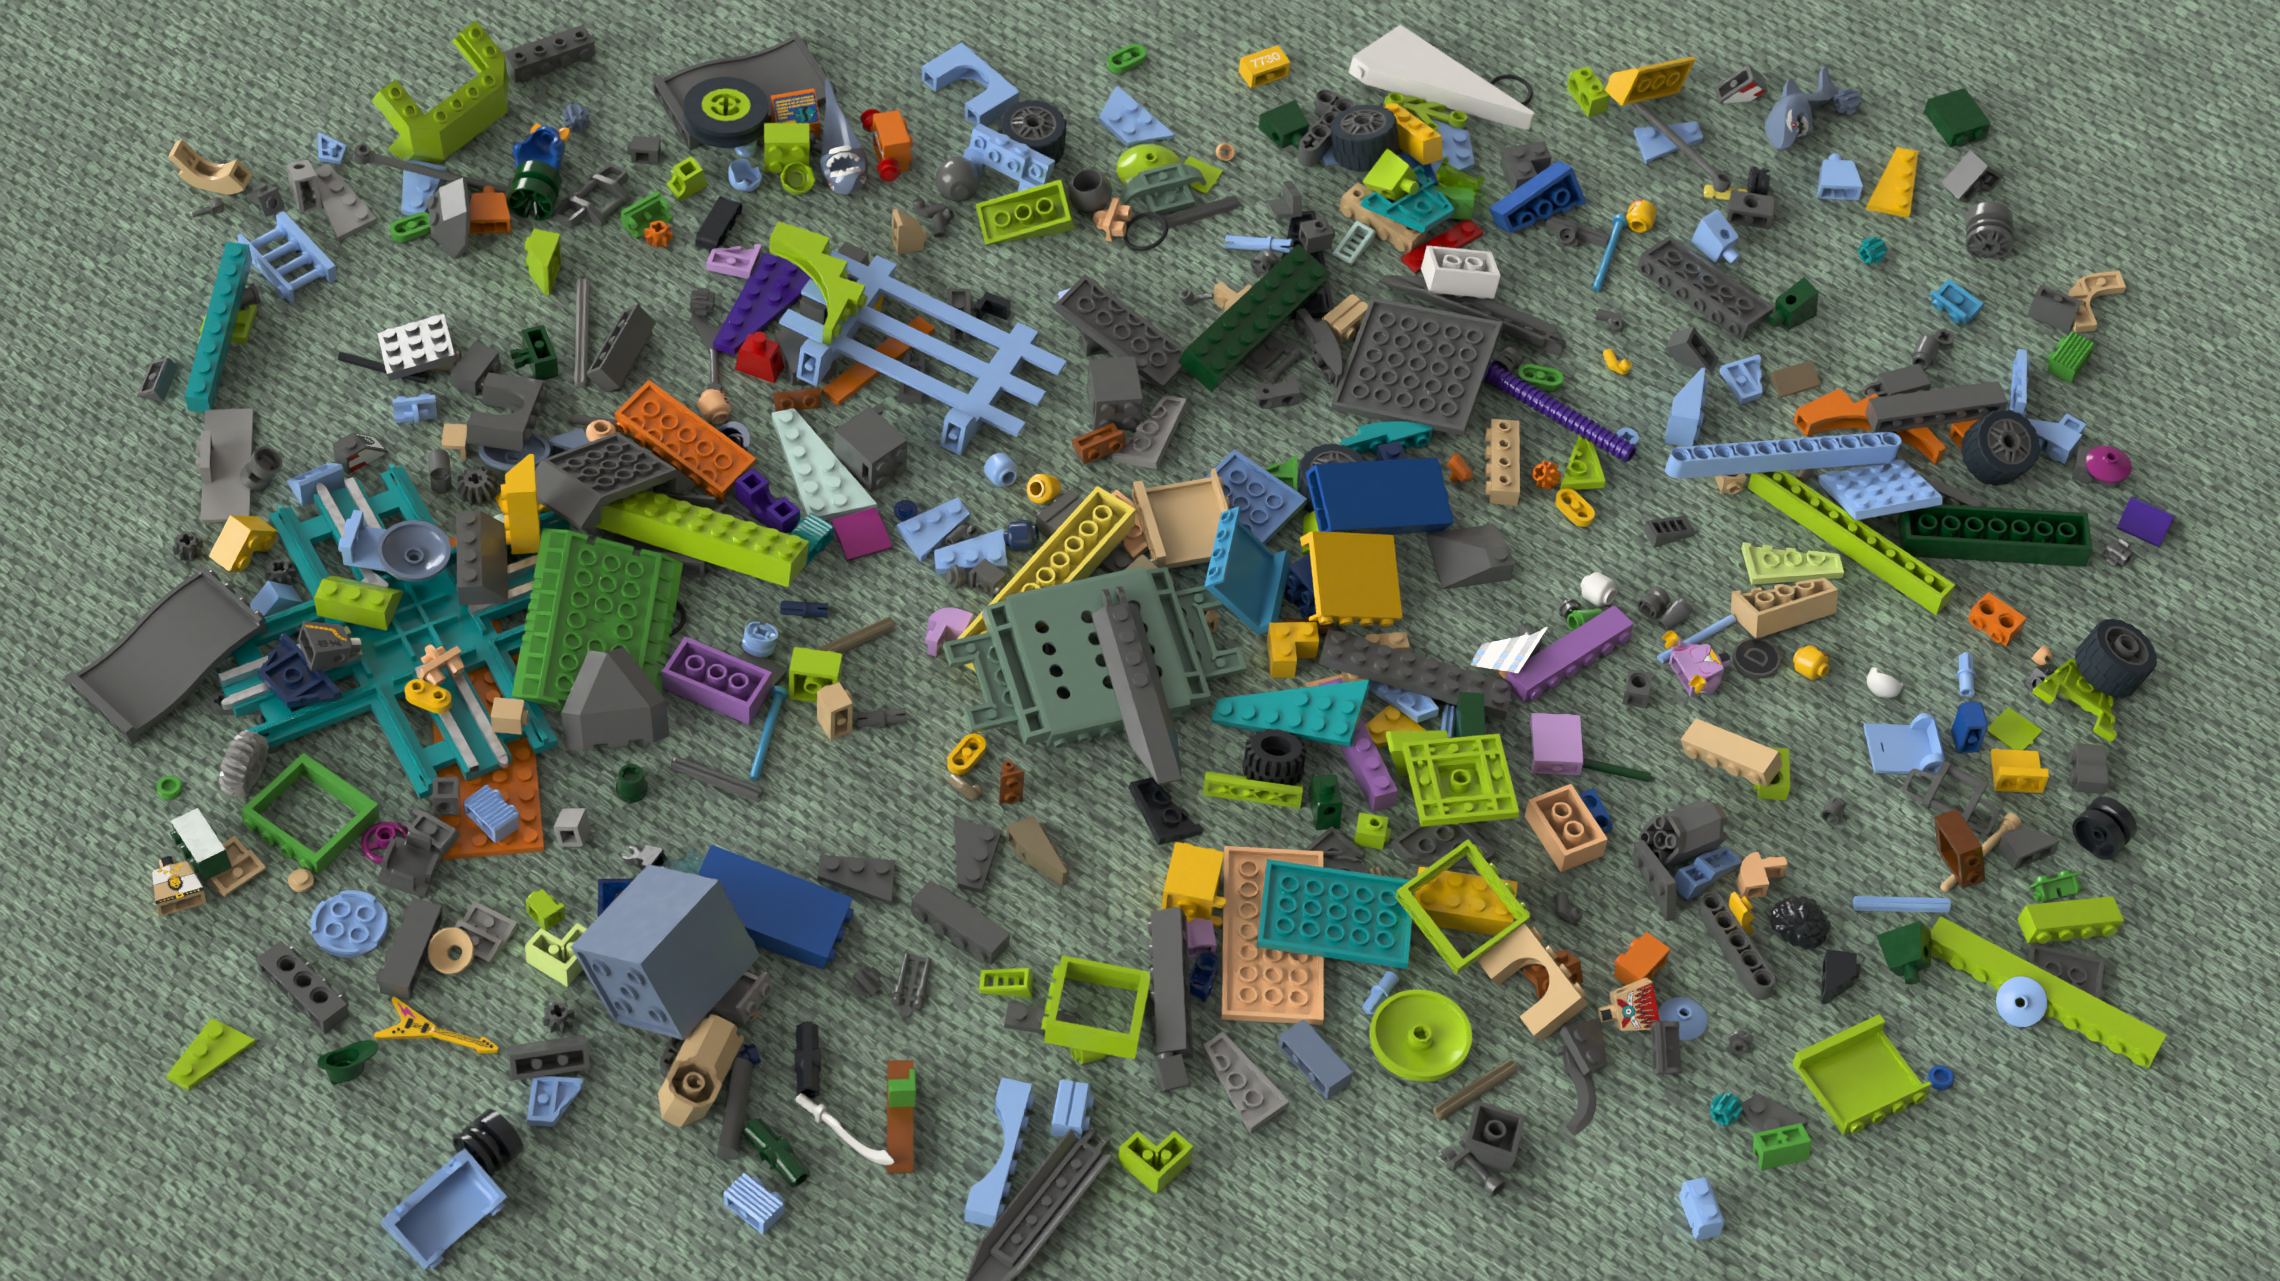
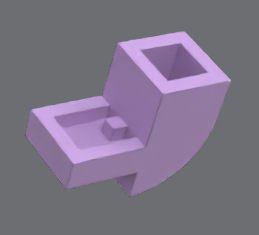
M951 607L935 611L928 619V633L925 639V643L928 644L927 654L936 657L945 639L949 641L956 640L973 622V613Z

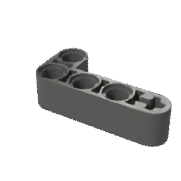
M1328 89L1317 92L1315 114L1320 119L1299 142L1298 161L1302 166H1314L1333 146L1331 122L1340 112L1354 107V103L1350 99Z

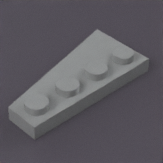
M1165 395L1151 410L1149 418L1136 427L1137 431L1135 434L1125 440L1126 448L1112 455L1113 461L1157 469L1187 408V399Z
M1221 1032L1203 1045L1204 1054L1249 1133H1252L1289 1107L1290 1101L1224 1032Z

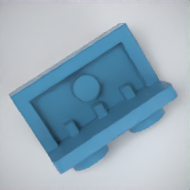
M1950 279L1937 292L1933 290L1930 293L1932 305L1939 311L1943 309L1947 311L1951 320L1957 324L1962 322L1967 326L1984 308L1982 302Z

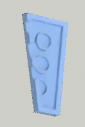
M2018 349L2013 364L2010 410L2020 413L2025 417L2026 411L2024 409L2029 379L2027 373L2030 360H2027V350Z

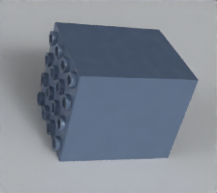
M649 864L571 946L575 956L614 1021L682 1040L687 1037L760 957L755 947V942L749 937L744 922L738 917L734 904L728 899L724 886L719 880Z

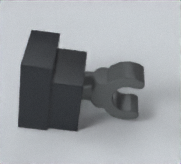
M646 845L641 852L636 847L629 846L630 853L633 855H622L625 864L630 866L639 865L642 871L648 864L665 868L668 865L664 850L650 845Z

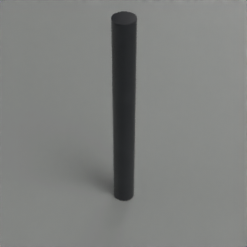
M340 352L338 355L339 361L386 373L384 363ZM416 373L402 378L426 384L428 375Z

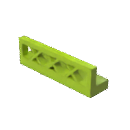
M1208 771L1205 774L1203 788L1204 796L1299 809L1303 793V784L1291 786L1248 780L1244 776Z

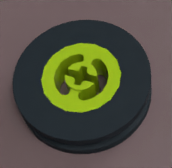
M735 77L707 79L693 86L684 98V125L686 130L693 138L709 146L736 148L750 144L763 135L764 123H768V99L758 86L744 79ZM724 109H728V116H724Z

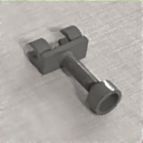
M1468 1132L1460 1137L1461 1141L1459 1144L1465 1149L1463 1152L1457 1155L1449 1146L1440 1151L1442 1153L1440 1158L1452 1170H1455L1463 1163L1473 1170L1485 1182L1484 1190L1491 1197H1494L1505 1188L1506 1181L1499 1175L1492 1176L1479 1164L1465 1145Z

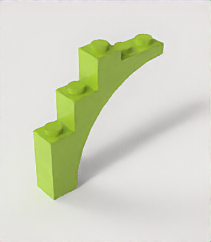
M778 221L770 236L769 252L783 257L800 267L819 287L825 299L828 312L823 327L822 343L832 345L835 337L839 338L843 321L847 322L850 315L856 316L860 308L864 309L867 302L865 285L848 280L850 272L847 271V261L831 256L832 248L829 247L830 237Z

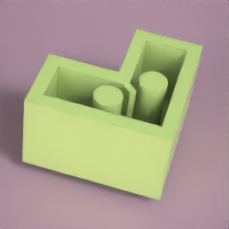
M576 923L567 935L560 940L540 928L525 945L526 962L568 987L583 970L571 946L587 929Z

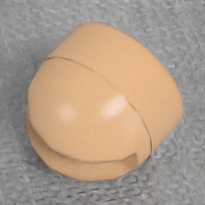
M1221 143L1217 146L1216 155L1220 160L1229 161L1234 157L1235 150L1231 144ZM1229 150L1228 155L1221 154L1220 151Z
M2043 645L2031 659L2039 665L2048 664L2045 658L2047 657L2052 661L2053 655L2050 649Z

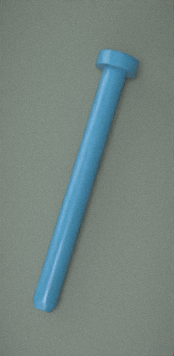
M1616 214L1613 217L1612 224L1614 227L1593 284L1594 291L1599 292L1602 289L1622 228H1626L1628 224L1625 215Z
M781 686L772 687L770 693L773 699L750 773V777L754 781L760 777L781 703L788 696V690Z

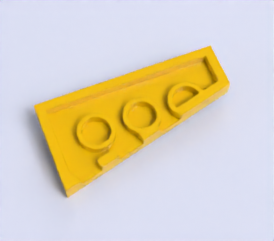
M1900 147L1896 148L1865 210L1909 218L1918 151Z

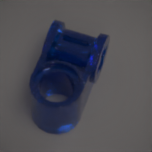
M1206 951L1199 954L1189 973L1190 994L1201 998L1202 1002L1205 1003L1218 975L1219 958L1215 953ZM1209 966L1211 967V969H1205L1203 967Z

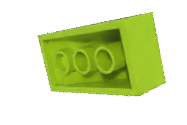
M1061 179L975 204L985 245L1059 234L1076 229L1067 191Z

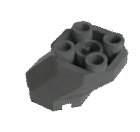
M1695 801L1666 814L1654 815L1644 826L1643 831L1639 835V841L1644 840L1662 865L1673 866L1707 851L1716 850L1726 840V832H1723L1724 825H1727L1728 818L1719 803Z

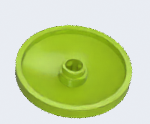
M1414 989L1396 993L1380 1004L1373 1015L1369 1037L1371 1048L1376 1058L1390 1072L1407 1080L1430 1082L1452 1075L1465 1063L1471 1048L1472 1029L1466 1014L1454 1001L1433 991Z

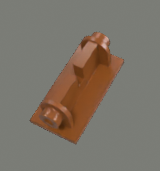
M820 387L774 393L773 403L775 404V412L792 408L796 411L822 408Z
M1008 760L1001 766L1003 775H1000L999 804H1013L1023 798L1025 771L1024 769L1018 771L1016 765Z

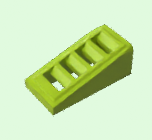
M1031 968L981 970L979 993L1032 998L1034 975ZM989 977H994L993 986H988ZM999 978H1004L1003 986H999ZM1010 979H1014V985H1009ZM1020 980H1024V985H1020Z

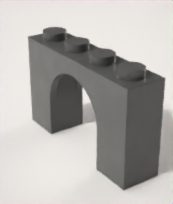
M488 372L483 384V405L509 408L517 412L498 415L472 411L467 423V444L523 451L525 444L530 443L532 430H535L537 417H540L542 404H545L547 391L543 390V380Z

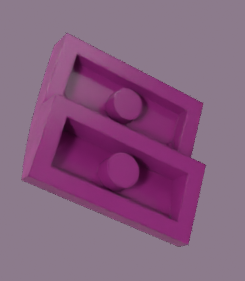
M875 507L830 520L831 525L834 526V535L837 543L840 542L846 562L892 548L888 533Z

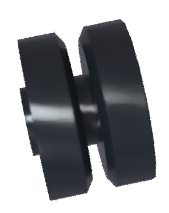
M2098 797L2074 820L2072 830L2080 846L2099 859L2110 860L2135 836L2137 825L2132 813L2123 804L2109 797Z

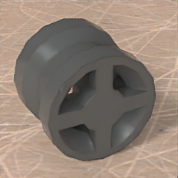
M1262 249L1258 256L1251 261L1250 265L1253 271L1264 276L1279 262V259L1273 251Z

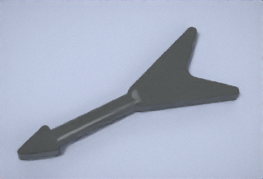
M692 315L691 321L707 352L710 354V383L707 384V389L721 391L722 384L719 383V354L721 351L713 349V341L723 323L717 327H710L696 315Z

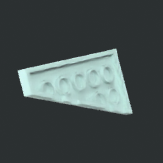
M794 408L772 413V421L806 516L809 513H813L825 521L874 507L877 510V503Z

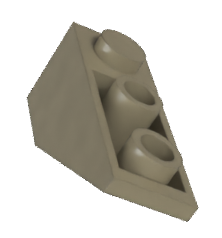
M1035 816L1008 825L1006 839L1016 856L1059 885H1066L1067 875L1069 874L1068 866L1065 861H1061L1058 857L1055 844L1048 840L1044 825L1042 823L1039 824Z

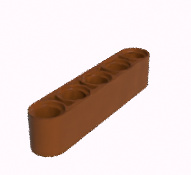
M887 1060V1153L895 1162L887 1165V1173H913L914 1107H889L888 1080L909 1079V1069H914L913 1060Z

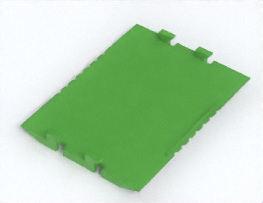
M543 528L534 572L535 582L532 583L533 593L531 592L530 594L531 603L528 605L529 613L526 616L527 624L524 626L525 635L522 637L523 645L520 648L512 697L556 708L558 702L566 703L588 651L607 652L621 647L627 650L661 694L662 670L667 663L666 655H668L669 651L667 646L670 644L671 639L669 634L672 633L671 624L674 621L673 613H675L683 563L664 554L642 549L639 555H632L634 546L596 537L593 544H586L588 539L586 534L570 530ZM558 705L556 713L561 714L564 705Z

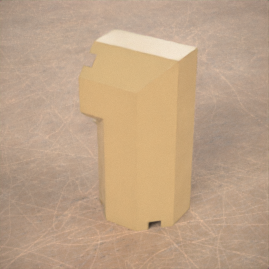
M710 1015L708 1019H702L687 1035L658 1092L663 1120L672 1125L684 1127L705 1117L715 1101L727 1072L744 1040L742 1034L739 1037L736 1034L738 1028L735 1024L717 1015Z

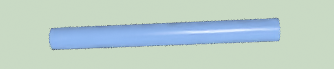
M1731 614L1683 642L1698 644L1736 623V618ZM1668 649L1657 656L1662 664L1670 660L1673 649Z

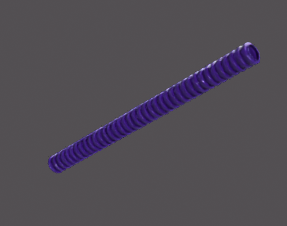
M1494 362L1490 363L1485 377L1487 383L1498 387L1501 391L1504 390L1506 394L1510 393V396L1516 397L1518 401L1522 400L1523 404H1527L1530 408L1533 407L1535 411L1539 410V413L1545 414L1547 418L1551 417V420L1557 421V424H1563L1564 428L1569 427V430L1574 431L1576 435H1580L1584 439L1586 438L1588 442L1592 441L1594 445H1598L1600 449L1604 448V451L1610 452L1612 456L1616 455V458H1622L1624 463L1630 461L1636 452L1635 444H1630L1628 440L1624 441L1623 437H1618L1616 433L1612 434L1611 430L1606 431V427H1600L1599 423H1595L1592 419L1589 420L1587 416H1583L1579 412L1577 413L1575 409L1571 410V407L1565 406L1563 402L1559 403V400H1553L1552 396H1547L1545 392L1541 393L1540 389H1536L1533 385L1530 386L1528 382H1524L1521 378L1518 379L1516 375L1512 376L1511 372H1507L1504 368L1501 369Z

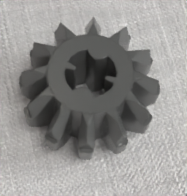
M473 466L471 471L464 470L463 475L458 476L456 488L463 502L468 501L470 506L477 502L481 506L483 501L490 503L491 497H496L498 485L491 470L486 471L484 467L476 470Z

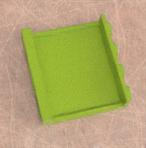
M1880 1014L1796 1052L1792 1063L1843 1135L1849 1132L1856 1134L1866 1124L1870 1122L1877 1124L1887 1114L1892 1112L1898 1114L1907 1105L1913 1102L1920 1104L1928 1097L1927 1094L1931 1087V1082L1928 1081L1924 1084L1920 1082L1883 1032L1885 1020Z

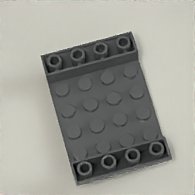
M618 432L543 459L535 469L538 502L580 530L589 529L591 526L601 523V506L608 505L621 498H627L629 495L645 491L658 484L663 485L675 494L683 493L695 487V482Z

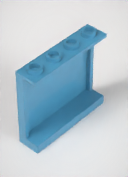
M1238 506L1226 510L1220 515L1204 587L1253 632L1261 635L1268 632L1269 623H1278L1292 555L1287 550L1274 554L1239 521L1241 507Z

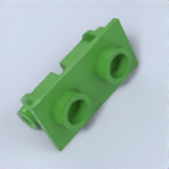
M2070 869L2057 873L2058 877L2051 879L2049 875L2041 876L2035 879L2036 883L2028 887L2029 889L2035 887L2034 899L2036 901L2041 900V902L2059 898L2056 890L2058 888L2061 897L2078 894L2083 889L2081 881H2077L2076 876L2082 874V872L2072 873Z

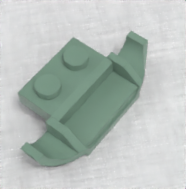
M1180 162L1138 172V175L1125 186L1120 198L1124 205H1128L1132 199L1139 197L1140 201L1145 200L1150 212L1163 215L1194 207L1195 200L1189 190L1191 183L1201 182L1203 186L1206 185V180L1199 169L1190 165H1181Z

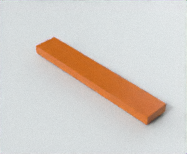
M917 316L907 324L929 336L935 333V327L920 316ZM890 337L874 350L898 361L905 356L906 350H912L914 347ZM857 362L822 388V394L839 406L880 375L881 372Z

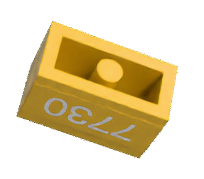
M1277 45L1240 58L1239 73L1252 89L1289 76L1291 62Z

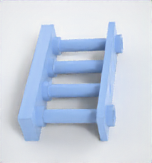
M283 211L276 215L277 225L274 230L251 242L242 234L237 236L238 243L249 244L252 263L276 288L278 296L281 299L286 298L292 304L295 302L293 291L317 278H325L331 283L337 279L335 264ZM280 236L282 238L286 237L289 240L288 243L263 256L256 250ZM292 250H298L302 255L277 269L270 265V262ZM304 264H312L314 270L290 283H287L282 277Z

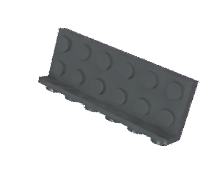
M1668 236L1642 253L1636 268L1642 275L1658 284L1741 342L1745 339L1748 330L1766 319L1775 309L1773 305L1671 236Z
M1086 274L1054 305L1053 309L1116 357L1135 356V359H1145L1147 366L1144 369H1137L1138 374L1160 390L1183 368L1178 361L1186 349L1185 347L1180 346L1168 334L1160 331L1149 320L1144 319L1132 307L1124 304L1113 293L1108 292L1096 280L1091 279Z

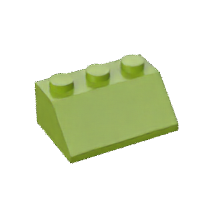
M330 576L322 579L315 594L317 616L387 631L403 591L338 576Z

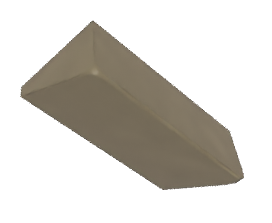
M1812 360L1773 371L1770 383L1780 398L1821 385Z

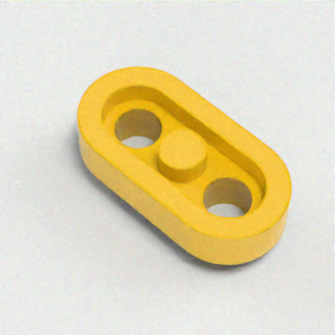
M1564 488L1557 492L1555 505L1572 523L1579 527H1587L1593 523L1594 509L1575 490Z
M421 679L411 680L405 686L406 700L413 705L436 714L445 713L452 706L451 694L444 688Z
M974 733L966 735L949 754L947 760L948 770L957 775L967 774L986 752V740L984 737ZM970 747H976L978 749L971 750Z

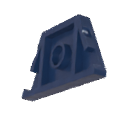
M286 633L281 635L279 645L275 650L272 649L268 655V660L263 663L258 671L259 679L287 708L335 700L342 697L341 690L322 670H310L303 651Z

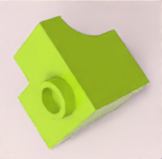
M692 156L673 166V169L670 170L672 179L667 183V187L678 201H682L708 186L703 169Z

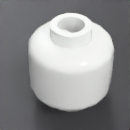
M1594 572L1590 576H1585L1581 582L1582 597L1597 607L1611 604L1616 597L1617 589L1615 582L1600 572Z

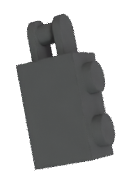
M1920 364L1880 373L1877 382L1866 385L1863 388V392L1868 396L1876 393L1878 396L1884 397L1929 391L1931 382Z

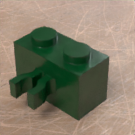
M540 325L521 330L523 349L510 350L511 359H515V369L529 364L535 379L545 380L557 377V356L545 326Z

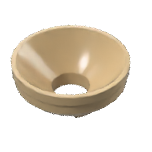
M449 927L440 930L433 936L428 946L430 963L436 970L445 974H457L464 971L472 963L475 954L472 939L466 932L458 928ZM454 946H460L462 949V955L458 960H451L449 957V951Z

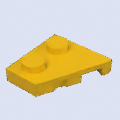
M1388 705L1365 724L1376 748L1388 745L1385 732L1426 731L1422 726L1392 705Z

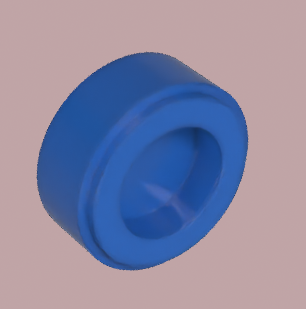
M1937 1065L1930 1069L1927 1079L1931 1082V1086L1934 1089L1947 1090L1952 1086L1954 1075L1949 1068Z

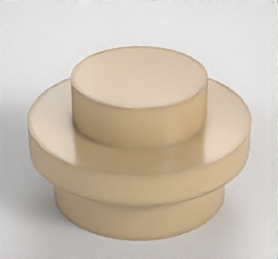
M297 869L289 875L288 883L292 890L304 892L313 886L314 877L309 870Z

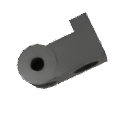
M1294 375L1285 377V382L1274 384L1262 383L1256 389V404L1260 408L1269 409L1299 405L1300 391Z

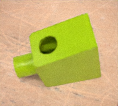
M1386 149L1362 181L1367 189L1372 192L1376 191L1384 198L1395 201L1403 198L1406 192L1414 195L1419 189V184L1415 182L1417 176L1412 168L1389 149Z

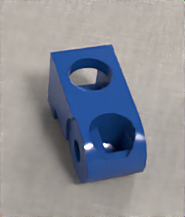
M1592 788L1579 793L1578 795L1603 833L1611 832V819L1595 789Z

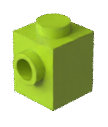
M1359 812L1354 844L1383 850L1384 842L1390 841L1392 829L1387 827L1388 817Z

